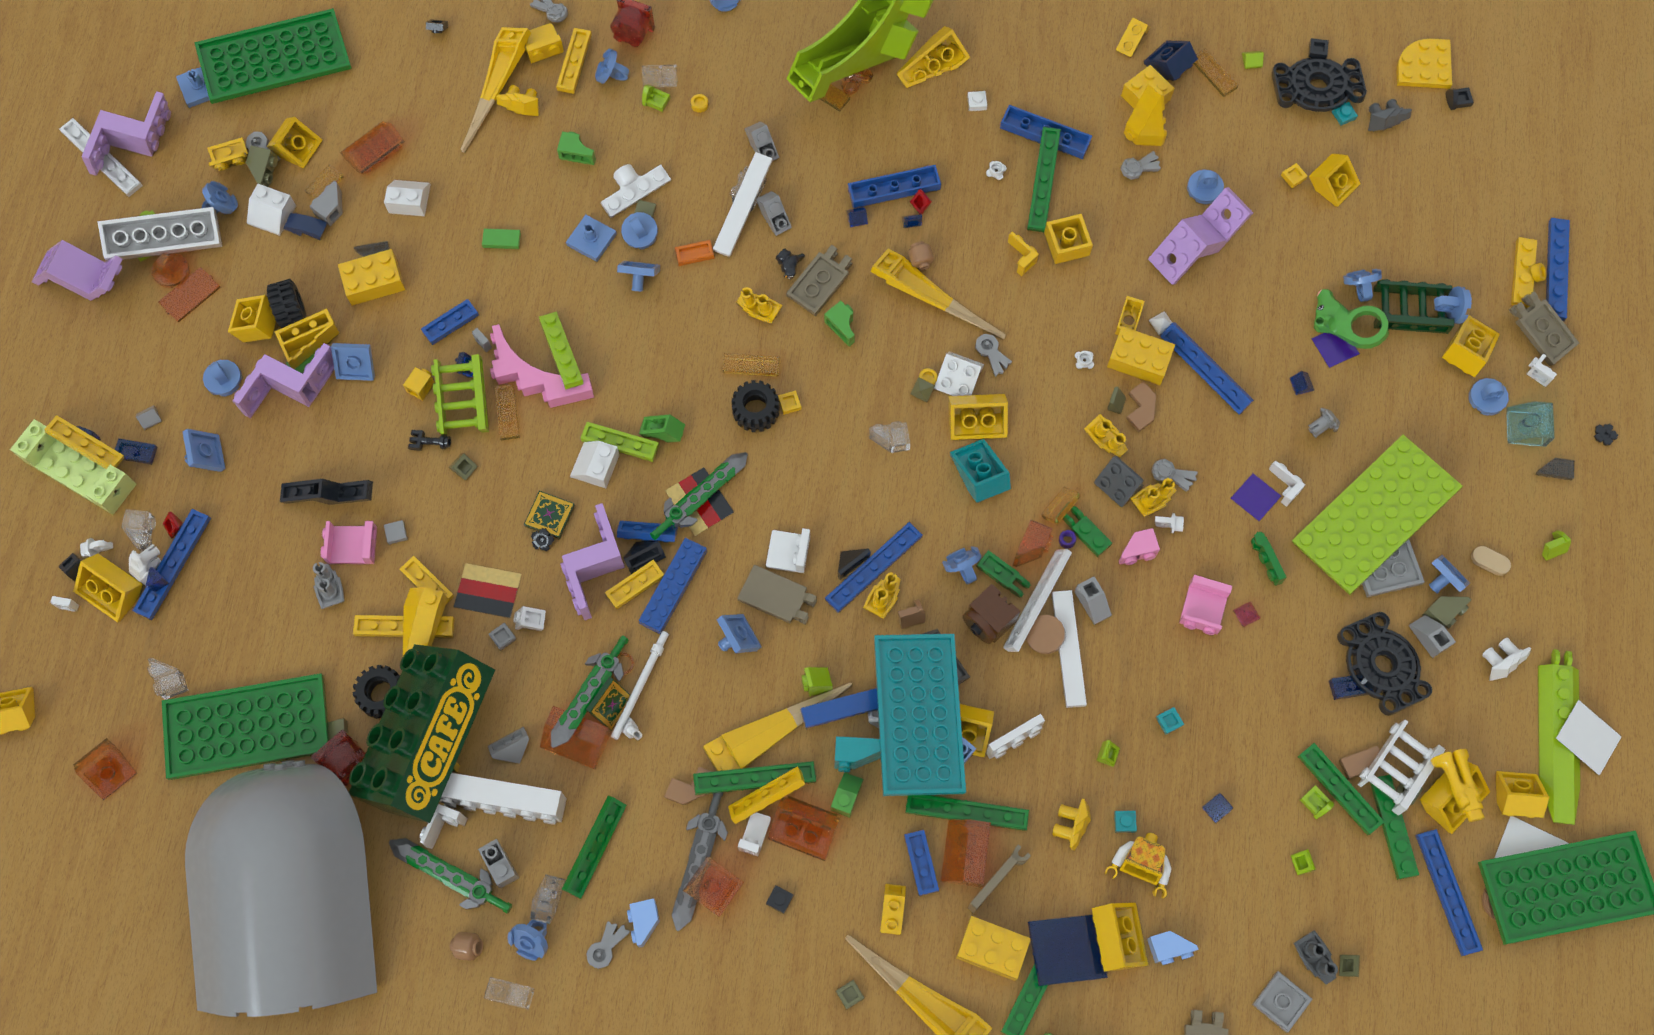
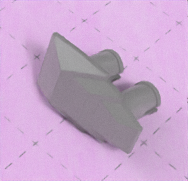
M1320 408L1321 417L1308 425L1310 433L1317 438L1328 428H1332L1333 432H1337L1340 421L1331 410Z
M319 562L320 566L315 563L313 571L316 573V577L314 578L315 586L313 587L321 609L344 602L341 579L337 576L336 571H333L328 563Z

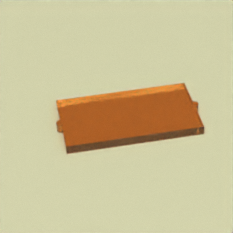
M200 267L158 302L166 310V313L179 323L221 287L213 280L212 275H208Z

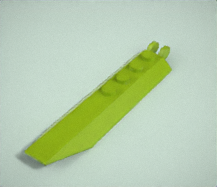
M1553 649L1551 664L1538 666L1539 779L1549 796L1547 807L1553 822L1575 825L1580 793V758L1557 740L1556 737L1579 700V670L1572 666L1573 653L1571 651L1565 652L1564 665H1559L1560 652Z

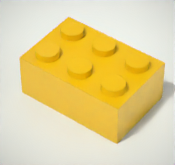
M392 249L338 264L345 294L352 306L405 290L399 265Z
M1121 326L1107 368L1161 385L1175 344Z
M971 916L956 959L1016 981L1031 938Z

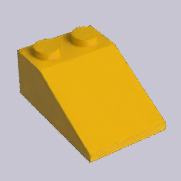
M1468 315V318L1460 325L1450 341L1442 358L1449 364L1455 365L1464 373L1475 378L1487 363L1500 334Z

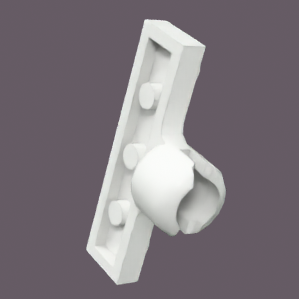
M626 164L616 170L613 176L620 186V190L601 201L600 204L609 217L612 218L638 202V200L643 199L670 182L671 178L662 165L657 166L643 176H639L632 165Z

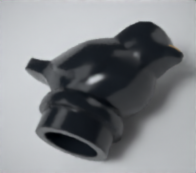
M786 248L779 252L776 260L781 265L784 278H794L798 261L805 257L803 253L794 255Z

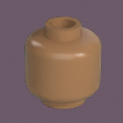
M923 241L912 244L908 251L911 265L920 270L930 268V264L934 261L930 245Z
M459 932L450 942V950L458 960H475L483 949V942L476 933Z

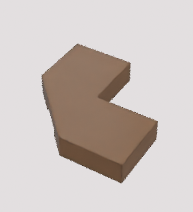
M1144 381L1129 392L1130 397L1138 404L1139 408L1129 414L1126 419L1138 432L1154 421L1156 394Z
M698 767L696 773H704V772H712V771H709V770H706V769H704V768ZM672 778L664 797L685 805L708 794L695 795L694 781L689 785Z

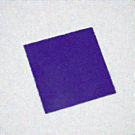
M1323 333L1311 338L1329 368L1360 354L1355 346L1350 345L1331 333Z
M1252 473L1231 499L1260 521L1279 500L1281 495Z

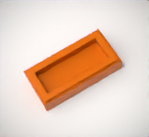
M710 240L675 247L679 266L715 259Z

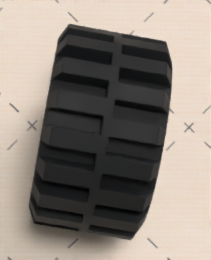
M291 279L267 285L268 301L275 320L281 328L306 318L302 298L297 286Z
M751 380L752 383L749 384L747 381L744 382L743 387L741 385L737 387L738 392L734 391L731 400L733 416L740 427L744 426V430L748 431L751 429L752 432H756L759 429L762 432L765 427L767 429L771 428V423L775 424L776 418L779 417L778 394H776L774 388L771 389L770 384L764 385V381L760 380L759 383H756V380ZM753 400H760L766 404V407L760 412H750L745 408L746 404Z
M377 665L376 669L373 666L368 667L369 671L367 672L363 670L361 672L363 675L361 677L357 676L355 679L358 683L353 685L355 692L352 693L355 703L368 716H373L376 719H380L383 716L386 708L383 705L384 699L378 702L371 700L372 690L381 683H389L390 688L396 686L400 677L394 669L386 665L385 667Z

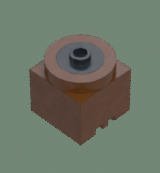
M993 584L969 605L968 611L962 616L971 632L987 644L995 643L1017 622L1020 610L1012 603L1007 604L1005 596L1003 598L1000 597L1001 592Z

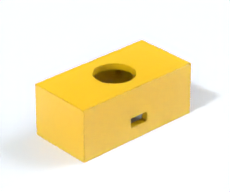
M1129 296L1126 297L1116 328V335H1119L1121 326L1136 331L1145 301ZM1124 317H1133L1134 323L1132 325L1125 324L1123 321Z

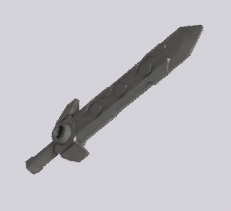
M724 792L713 793L709 812L702 815L698 814L688 822L686 830L697 827L698 829L696 830L682 884L672 911V918L677 931H680L692 920L706 866L716 839V833L718 832L719 836L724 841L726 840L728 834L723 821H720L719 817L716 816Z

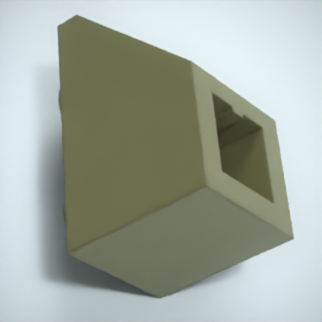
M251 145L246 164L258 184L269 187L272 183V174L278 164V155L272 150Z
M1441 596L1422 616L1426 615L1449 629L1457 621L1454 619L1456 615L1462 616L1469 609L1467 604L1472 599L1469 597Z

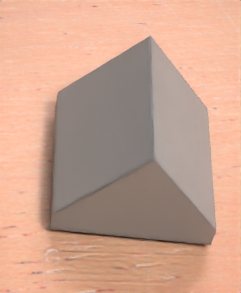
M154 405L136 414V418L144 430L162 422Z

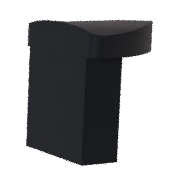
M1469 87L1453 88L1446 91V100L1450 110L1471 107L1474 103Z

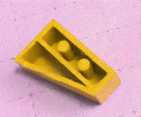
M324 309L274 331L292 369L297 368L315 353L318 348H321L323 343H329L339 334L338 328L328 309Z

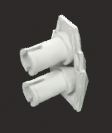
M151 544L150 547L140 554L134 550L130 554L129 573L146 586L151 579L150 573L161 562L159 557L157 558V555H160L159 549L154 544Z
M1505 638L1499 643V647L1508 655L1507 658L1502 659L1492 647L1487 649L1482 656L1493 666L1489 680L1506 678L1520 663L1527 659L1531 648L1519 650L1509 638Z

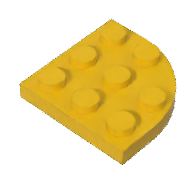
M1422 39L1407 46L1397 62V86L1450 89L1452 87L1450 40Z

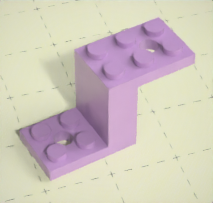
M156 91L144 122L100 110L81 156L89 174L97 176L99 170L103 168V159L105 154L109 153L110 145L152 157L154 151L158 149L160 136L164 134L166 120L168 121L171 116L168 102L163 93Z
M1226 187L1202 215L1182 219L1148 260L1174 285L1198 258L1218 253L1249 219L1253 212L1229 187ZM1225 209H1229L1231 212L1229 219L1224 215ZM1171 254L1176 256L1175 263L1170 261Z
M61 240L47 250L32 283L39 286L43 282L46 283L49 279L91 301L112 289L114 285L112 280L122 269V265H120L122 258L115 255L106 262H103Z
M323 343L321 348L316 350L312 361L306 365L303 374L264 354L262 359L257 361L252 373L246 377L241 389L235 393L232 401L245 416L251 418L270 389L273 388L310 407L334 371L331 347Z
M603 503L595 505L597 512L594 513L603 542L563 555V563H560L566 580H568L566 583L571 592L575 610L578 616H583L584 620L590 619L592 616L581 582L624 568Z

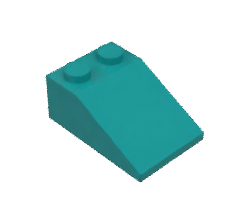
M985 439L950 452V456L968 492L976 503L1011 489L1009 471Z
M836 736L834 768H837L839 772H850L851 769L855 770L881 758L880 739Z

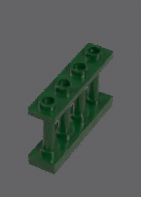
M1383 279L1377 281L1374 286V292H1381L1382 312L1387 317L1389 330L1449 334L1454 327V319L1445 317V312L1437 311L1438 318L1428 317L1426 296H1448L1453 289L1452 285L1444 283L1428 284L1426 282L1411 283L1405 280L1397 282ZM1389 293L1400 294V315H1391L1389 313ZM1408 294L1418 295L1419 316H1410L1408 314ZM1376 318L1374 321V328L1381 329L1382 324L1380 320Z

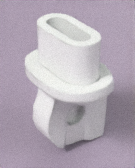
M1172 513L1171 518L1155 516V525L1157 527L1171 528V533H1174V531L1183 532L1184 517L1175 516V513Z
M92 538L80 544L81 556L83 558L91 557L99 552L113 548L112 542L104 540L95 541Z
M629 717L622 733L628 738L634 737L636 740H640L642 733L639 731L636 723Z

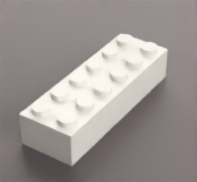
M214 207L97 221L105 260H109L115 255L124 260L222 247L217 213Z
M451 773L439 802L451 808H456V805L464 807L463 809L469 811H476V808L484 810L483 812L495 815L496 812L504 813L503 816L511 818L520 815L528 821H535L538 818L544 820V823L555 825L556 822L562 823L567 798L561 791Z

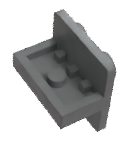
M1117 456L1110 460L1094 481L1120 507H1123L1144 486L1142 484L1144 480Z

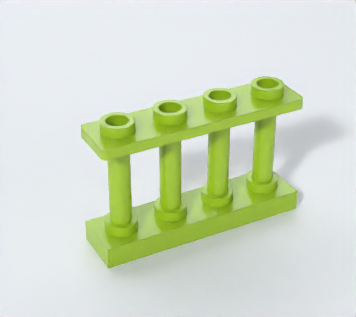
M479 354L471 355L472 361H469V363L441 366V362L438 359H434V365H431V372L435 376L436 382L433 383L434 395H437V402H435L434 406L435 412L439 416V420L436 421V427L441 435L446 434L448 436L447 429L475 426L480 432H489L483 360ZM469 370L473 372V379L470 382L443 384L442 373ZM466 389L475 390V398L472 400L448 403L444 401V392ZM474 408L477 411V416L474 419L446 421L445 410Z

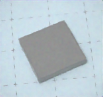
M1277 971L1252 1005L1288 1033L1312 1001V998Z

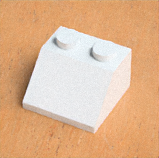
M394 180L387 186L384 199L388 212L390 214L425 216L431 184Z
M257 184L249 198L247 224L280 236L290 213H293L296 204L290 195Z
M601 441L584 442L570 477L607 488L620 455L617 446Z

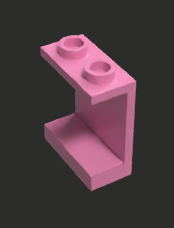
M326 521V528H323L322 531L324 546L321 547V557L326 563L374 564L377 526L373 521H365V526H333L330 521Z
M1194 575L1190 580L1179 623L1188 629L1197 628L1203 630L1205 634L1217 635L1222 629L1220 624L1232 586Z

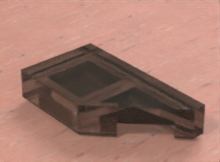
M388 241L354 247L356 253L363 257L390 249Z
M1554 458L1539 469L1536 475L1573 480L1575 460Z

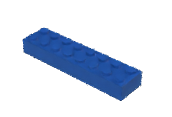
M1012 105L1008 106L1001 121L1000 129L1041 143L1043 127L1061 129L1058 150L1080 159L1084 158L1092 135Z
M936 165L848 183V191L853 208L913 196L919 189H922L924 193L941 189V181Z
M687 538L683 540L638 620L640 625L661 634L707 553L706 547Z

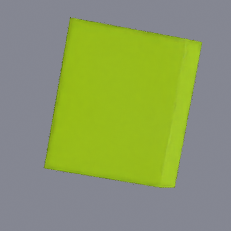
M1242 52L1245 69L1263 67L1264 52Z
M1110 740L1102 742L1096 761L1114 767L1120 748Z
M1309 849L1291 855L1297 875L1316 870Z

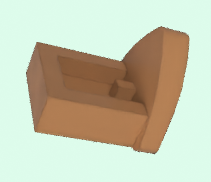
M919 599L913 601L915 607L898 611L899 623L902 629L925 623V612Z

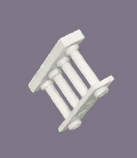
M1403 720L1399 724L1395 723L1389 730L1391 735L1370 767H1366L1361 772L1359 777L1362 779L1358 783V786L1362 787L1366 783L1371 782L1391 797L1395 803L1391 811L1397 815H1400L1409 808L1434 769L1430 760L1435 756L1443 754L1446 750L1440 745L1433 749H1428L1406 733L1403 729L1408 723L1407 720ZM1400 737L1423 755L1424 761L1418 764L1393 744L1397 738ZM1388 752L1413 769V773H1415L1413 778H1407L1384 760ZM1378 767H1381L1402 783L1405 788L1404 792H1396L1376 777L1374 773Z

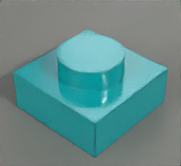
M1349 102L1332 110L1340 126L1356 120L1358 117Z
M1174 707L1156 716L1165 735L1184 725Z
M1136 811L1114 812L1115 833L1137 832Z

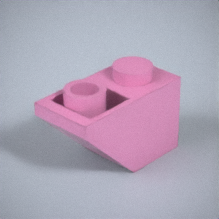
M1153 528L1133 534L1119 559V564L1126 563V565H1132L1137 560L1144 559L1148 561L1157 556L1160 548Z

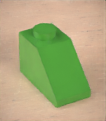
M844 773L834 796L831 811L850 818L864 779Z

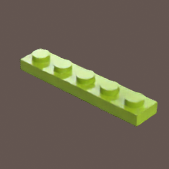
M557 311L539 316L565 390L583 385L582 376Z

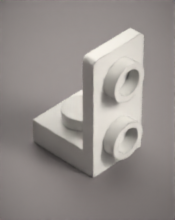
M1274 461L1269 470L1288 485V488L1282 493L1285 497L1281 501L1287 507L1301 492L1305 484L1300 477L1290 473L1284 464Z
M757 812L750 816L743 839H740L738 844L739 851L759 856L771 817Z

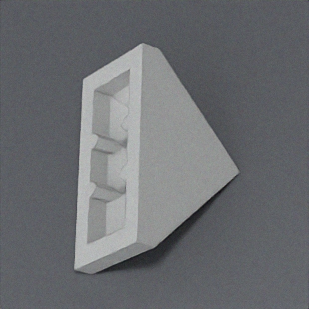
M522 727L490 744L488 749L493 759L520 764L529 737L525 728Z

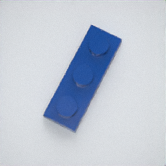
M466 299L422 327L421 330L431 345H434L479 316L471 302Z
M620 521L617 529V538L654 540L650 533L661 524ZM671 525L656 540L675 542L677 527Z
M921 830L904 834L918 895L922 896L939 892L925 831Z

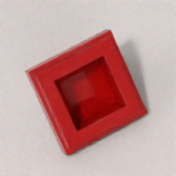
M919 189L910 201L920 215L924 213L932 202L922 189Z
M168 512L163 522L170 538L175 537L183 524L173 512Z

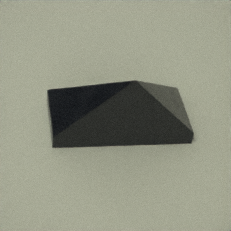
M658 540L635 542L623 557L631 574L652 560L658 562L666 558Z
M869 548L841 551L838 568V578L840 580L870 558L871 551Z

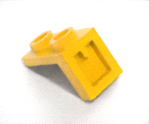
M1132 18L1116 50L1132 57L1144 33H1148L1150 26Z
M1011 232L1008 237V243L1023 255L1017 263V273L1023 276L1037 263L1039 254L1034 247L1026 244L1020 235Z
M885 884L881 933L901 934L906 886Z

